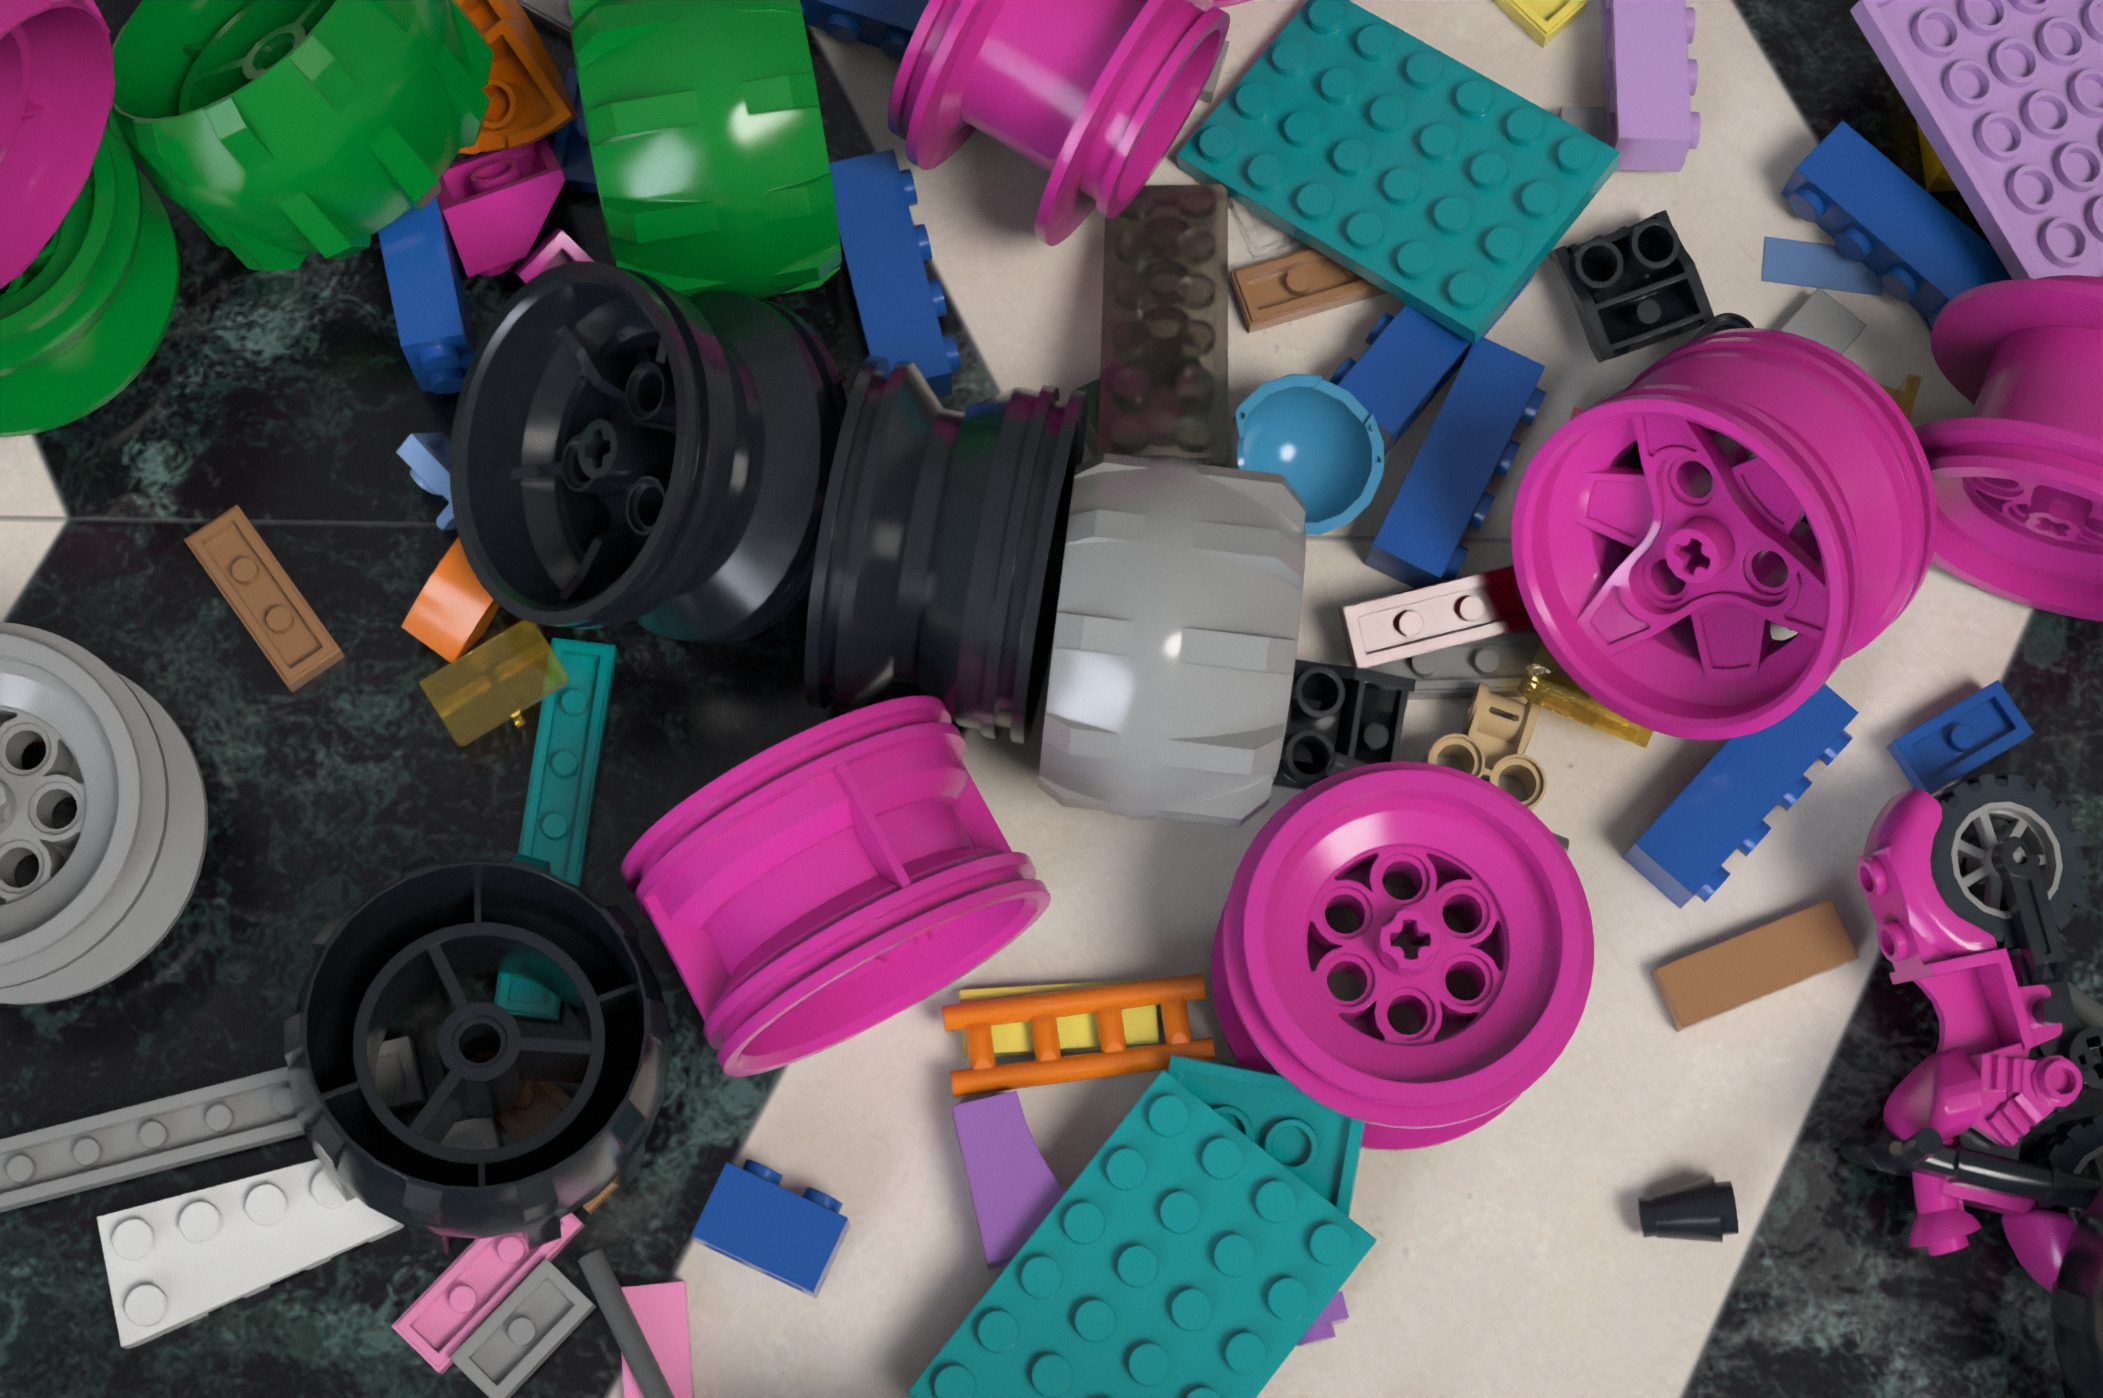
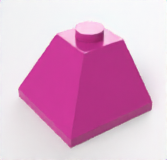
M546 137L517 149L489 151L453 163L439 179L442 191L437 197L467 277L477 274L483 277L496 276L511 269L515 265V261L527 257L565 182L561 167Z

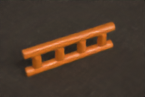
M1203 973L942 1006L945 1032L965 1029L970 1066L969 1069L950 1071L953 1097L1169 1069L1171 1055L1174 1053L1215 1061L1212 1037L1192 1040L1186 1001L1206 999ZM1160 1004L1166 1043L1127 1048L1121 1009ZM1095 1013L1101 1052L1061 1057L1056 1018ZM1030 1021L1035 1060L996 1065L991 1026Z

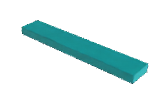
M552 638L518 853L549 861L552 874L581 888L617 648L616 645ZM499 973L494 1004L505 1008L514 1018L560 1023L563 1000L558 995L530 980L511 974Z

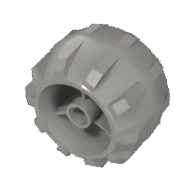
M1104 453L1076 466L1060 582L1038 777V787L1060 805L1104 811L1129 819L1166 818L1240 827L1269 804L1272 784L1275 781L1280 763L1289 712L1300 626L1306 552L1305 502L1282 474L1209 466L1176 455L1133 457Z

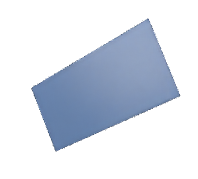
M1765 236L1762 281L1813 288L1820 287L1821 289L1876 296L1883 295L1881 278L1862 262H1855L1847 258L1838 249L1837 245Z

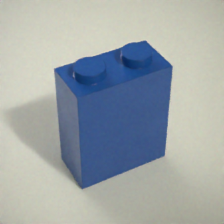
M435 197L420 212L413 208L409 209L393 223L378 231L400 345L422 393L432 391L436 394H452L461 391L464 377L477 347L456 246L438 199Z

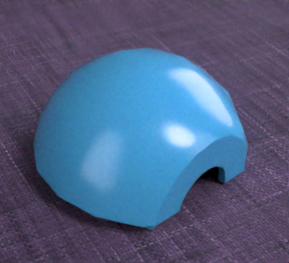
M1289 374L1261 384L1238 406L1232 419L1231 454L1233 468L1282 474L1305 502L1306 514L1304 525L1307 535H1321L1348 525L1372 502L1384 472V441L1373 413L1370 414L1351 392L1322 379L1320 375Z

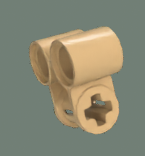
M1478 682L1464 718L1461 734L1452 733L1442 736L1434 742L1421 762L1436 765L1438 756L1445 754L1453 755L1462 761L1466 773L1475 775L1497 787L1499 776H1515L1523 782L1527 791L1526 801L1521 803L1532 811L1546 793L1547 779L1544 769L1539 763L1523 754L1532 737L1541 702L1531 699L1524 704L1491 693L1489 685Z

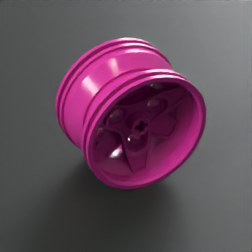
M1762 328L1728 329L1698 337L1674 349L1639 374L1624 391L1610 395L1591 405L1556 430L1545 441L1529 463L1516 495L1511 524L1513 566L1524 606L1541 640L1564 671L1591 697L1623 718L1652 731L1693 740L1731 739L1761 731L1790 715L1827 682L1843 659L1852 656L1866 647L1901 616L1921 588L1931 565L1937 533V500L1929 464L1915 431L1892 397L1857 364L1827 346L1793 333ZM1636 443H1638L1643 469L1629 467L1630 450ZM1745 448L1750 450L1755 456L1748 458ZM1703 466L1709 470L1711 476L1706 473ZM1804 515L1806 516L1810 526L1804 522H1801V519ZM1777 554L1782 557V559L1784 560V562L1786 563V565L1781 562V560L1778 558ZM1771 622L1799 633L1785 640L1772 639L1770 633Z

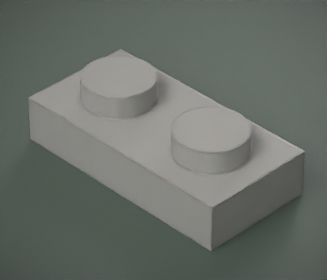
M545 1258L449 1359L489 1398H510L597 1306L557 1267Z

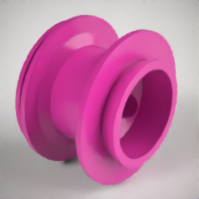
M929 0L913 32L897 72L888 107V127L893 134L906 140L908 160L922 170H930L942 164L978 129L1050 172L1051 175L1045 187L1036 217L1035 234L1040 241L1049 246H1055L1068 238L1095 207L1098 213L1108 219H1113L1138 195L1170 149L1199 99L1224 45L1229 29L1230 15L1216 6L1212 7L1214 0Z
M2060 275L2037 279L2006 280L1974 287L1960 293L1941 309L1930 338L1935 362L1943 375L1964 397L1975 405L1971 417L1943 419L1924 423L1913 428L1926 455L1937 500V533L1931 561L1958 578L2011 601L2056 614L2103 621V278L2082 275Z
M1398 761L1355 767L1329 776L1311 785L1289 800L1262 827L1246 850L1223 907L1212 949L1211 982L1218 1022L1225 1041L1238 1065L1278 1072L1296 1089L1320 1105L1341 1115L1365 1122L1361 1148L1403 1151L1440 1145L1463 1137L1497 1117L1535 1083L1561 1055L1577 1028L1591 988L1594 967L1592 918L1585 891L1577 871L1564 848L1546 825L1515 797L1475 775L1441 765ZM1383 884L1397 885L1415 890V897L1408 900L1395 899L1386 892ZM1340 905L1348 907L1356 914L1359 921V929L1350 934L1334 931L1325 919L1326 909ZM1444 907L1460 922L1467 933H1457L1445 924L1443 919ZM1400 933L1408 934V941L1411 945L1420 946L1411 960L1404 958V951L1401 947L1391 946ZM1338 971L1352 974L1361 986V997L1353 1001H1342L1336 998L1328 988L1327 977ZM1451 971L1467 973L1474 979L1477 985V997L1469 1001L1456 999L1449 993L1446 987V974ZM1402 1004L1414 1009L1420 1018V1031L1417 1034L1405 1035L1394 1030L1388 1020V1008L1393 1005Z

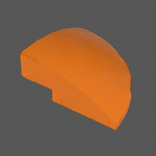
M456 0L486 37L493 51L487 86L482 88V91L490 99L485 122L475 145L460 148L458 154L477 155L479 152L517 149L543 139L577 117L569 93L556 65L518 0Z

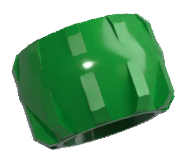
M142 0L126 24L122 26L112 45L114 79L116 83L112 109L108 115V123L111 132L117 138L124 136L133 156L141 163L162 193L183 208L217 246L228 247L248 269L260 271L298 269L307 255L321 253L325 259H345L369 248L371 235L393 223L411 208L420 212L442 191L439 179L447 171L460 148L475 145L485 122L490 99L482 91V88L487 86L493 51L486 37L456 0Z
M569 0L572 17L570 31L582 107L614 266L647 274L659 280L667 287L676 290L686 298L701 292L728 291L767 299L779 294L818 288L840 269L842 262L837 213L818 92L800 0Z

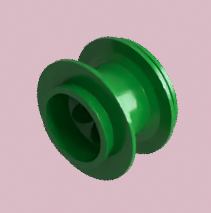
M108 119L101 144L90 170L91 173L77 201L73 203L59 228L53 234L52 241L40 251L37 259L18 278H14L9 282V288L4 294L0 295V438L25 436L55 429L87 416L105 405L122 392L141 373L164 339L172 320L180 283V256L175 231L159 195L149 180L137 168L134 156L124 136L117 138L111 132Z

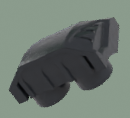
M1666 210L1658 212L1632 226L1620 227L1611 234L1595 236L1590 241L1577 246L1576 243L1567 248L1562 246L1548 254L1549 259L1556 264L1568 288L1590 349L1599 363L1705 326L1714 317L1696 265L1681 243Z
M1296 659L1283 748L1277 775L1272 786L1304 791L1311 785L1329 777L1325 774L1328 760L1334 751L1368 764L1397 762L1404 714L1409 694L1414 692L1416 679L1358 667Z

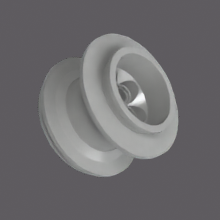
M0 622V1004H44L69 999L113 981L132 969L166 937L190 900L201 872L208 835V805L199 764L187 738L166 709L147 691L125 676L113 671L105 662L83 647L62 636L31 626ZM37 739H43L46 744V754L43 761L33 769L24 770L22 766L24 749L29 743ZM74 797L77 804L75 818L64 828L56 829L52 823L54 807L64 798ZM35 854L39 862L38 875L29 885L19 888L14 877L15 868L24 857Z

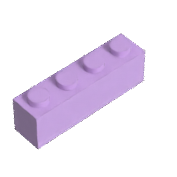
M1601 0L1607 145L1620 151V165L1616 170L1680 172L1688 150L1696 149L1698 146L1701 129L1699 112H1691L1690 96H1694L1698 81L1697 60L1688 59V44L1692 43L1695 32V10L1693 7H1686L1685 0Z

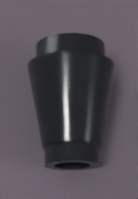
M1713 1176L1652 1194L1650 1197L1638 1198L1643 1238L1656 1236L1657 1238L1722 1243L1723 1236L1739 1233L1736 1203L1731 1181L1715 1182Z

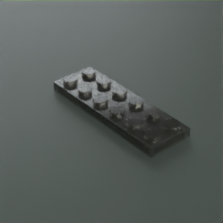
M1222 184L1144 185L1133 201L1118 216L1113 219L1105 217L1098 456L1104 453L1133 457L1176 455L1201 462L1205 465L1228 468V188Z

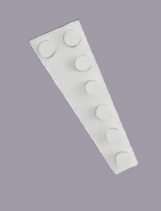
M472 1118L457 1122L440 1143V1145L466 1150H486L501 1147L494 1118ZM320 1159L97 1217L121 1347L129 1349L142 1345L207 1316L208 1312L242 1297L252 1296L270 1288V1285L305 1269L310 1270L326 1263L338 1254L369 1241L371 1243L400 1230L404 1225L369 1208L357 1197L346 1201L327 1177Z

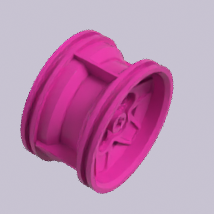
M923 695L879 702L818 724L764 750L711 781L674 807L640 837L624 858L620 870L621 876L627 888L635 894V903L642 916L653 922L705 1022L703 1027L704 1036L713 1049L719 1050L717 1061L727 1076L744 1077L771 1071L815 1055L861 1034L934 995L989 960L1031 927L1049 906L1051 901L1050 893L1041 880L1035 879L1036 868L1030 857L1025 853L1012 852L961 759L966 749L965 740L959 729L951 724V715L940 699Z

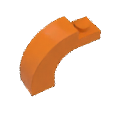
M459 537L430 576L401 626L452 664L485 633L500 606L483 588L472 571Z

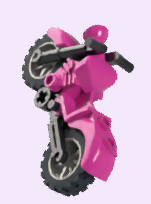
M1995 773L1981 775L1943 789L1941 794L1933 797L1926 791L1918 788L1907 790L1891 797L1879 812L1870 828L1864 853L1861 856H1857L1856 873L1859 885L1867 896L1872 913L1879 925L1877 929L1879 946L1884 956L1892 962L1895 972L1889 973L1892 984L1914 981L1932 1002L1938 1016L1940 1040L1936 1053L1929 1055L1921 1061L1894 1089L1886 1102L1883 1121L1887 1130L1897 1139L1892 1143L1848 1136L1840 1145V1153L1845 1160L1867 1166L1869 1169L1912 1178L1918 1214L1911 1225L1908 1247L1926 1246L1929 1256L1960 1250L1969 1246L1966 1235L1982 1228L1979 1221L1972 1214L1965 1212L1964 1205L2003 1214L2001 1221L2006 1238L2019 1263L2038 1284L2052 1293L2053 1281L2057 1280L2066 1246L2081 1218L2079 1214L2098 1188L2103 1185V1115L2063 1122L2056 1126L2057 1131L2055 1133L2044 1134L2033 1147L2037 1152L2033 1158H2026L2025 1161H2020L2018 1157L2021 1142L2031 1129L2037 1128L2041 1125L2040 1123L2050 1120L2055 1114H2059L2066 1110L2068 1106L2079 1102L2078 1094L2080 1091L2103 1089V1027H2089L2080 1021L2075 1014L2065 972L2067 959L2058 932L2071 921L2072 918L2068 913L2071 909L2080 907L2086 891L2080 889L2082 879L2089 877V859H2083L2081 847L2086 846L2085 837L2081 828L2074 829L2073 824L2069 820L2074 815L2063 801L2056 803L2049 797L2052 791L2038 782L2030 785L2023 783L2024 777L2017 774L1995 776ZM1989 816L2004 820L2010 825L1999 842H1997ZM1971 821L1974 823L1982 849L1961 840L1962 833ZM2021 836L2023 837L2027 847L2029 848L2031 855L2026 856L2024 850L2020 847ZM2098 1048L2102 1062L2094 1065L2091 1049ZM2087 1163L2092 1177L2080 1174Z

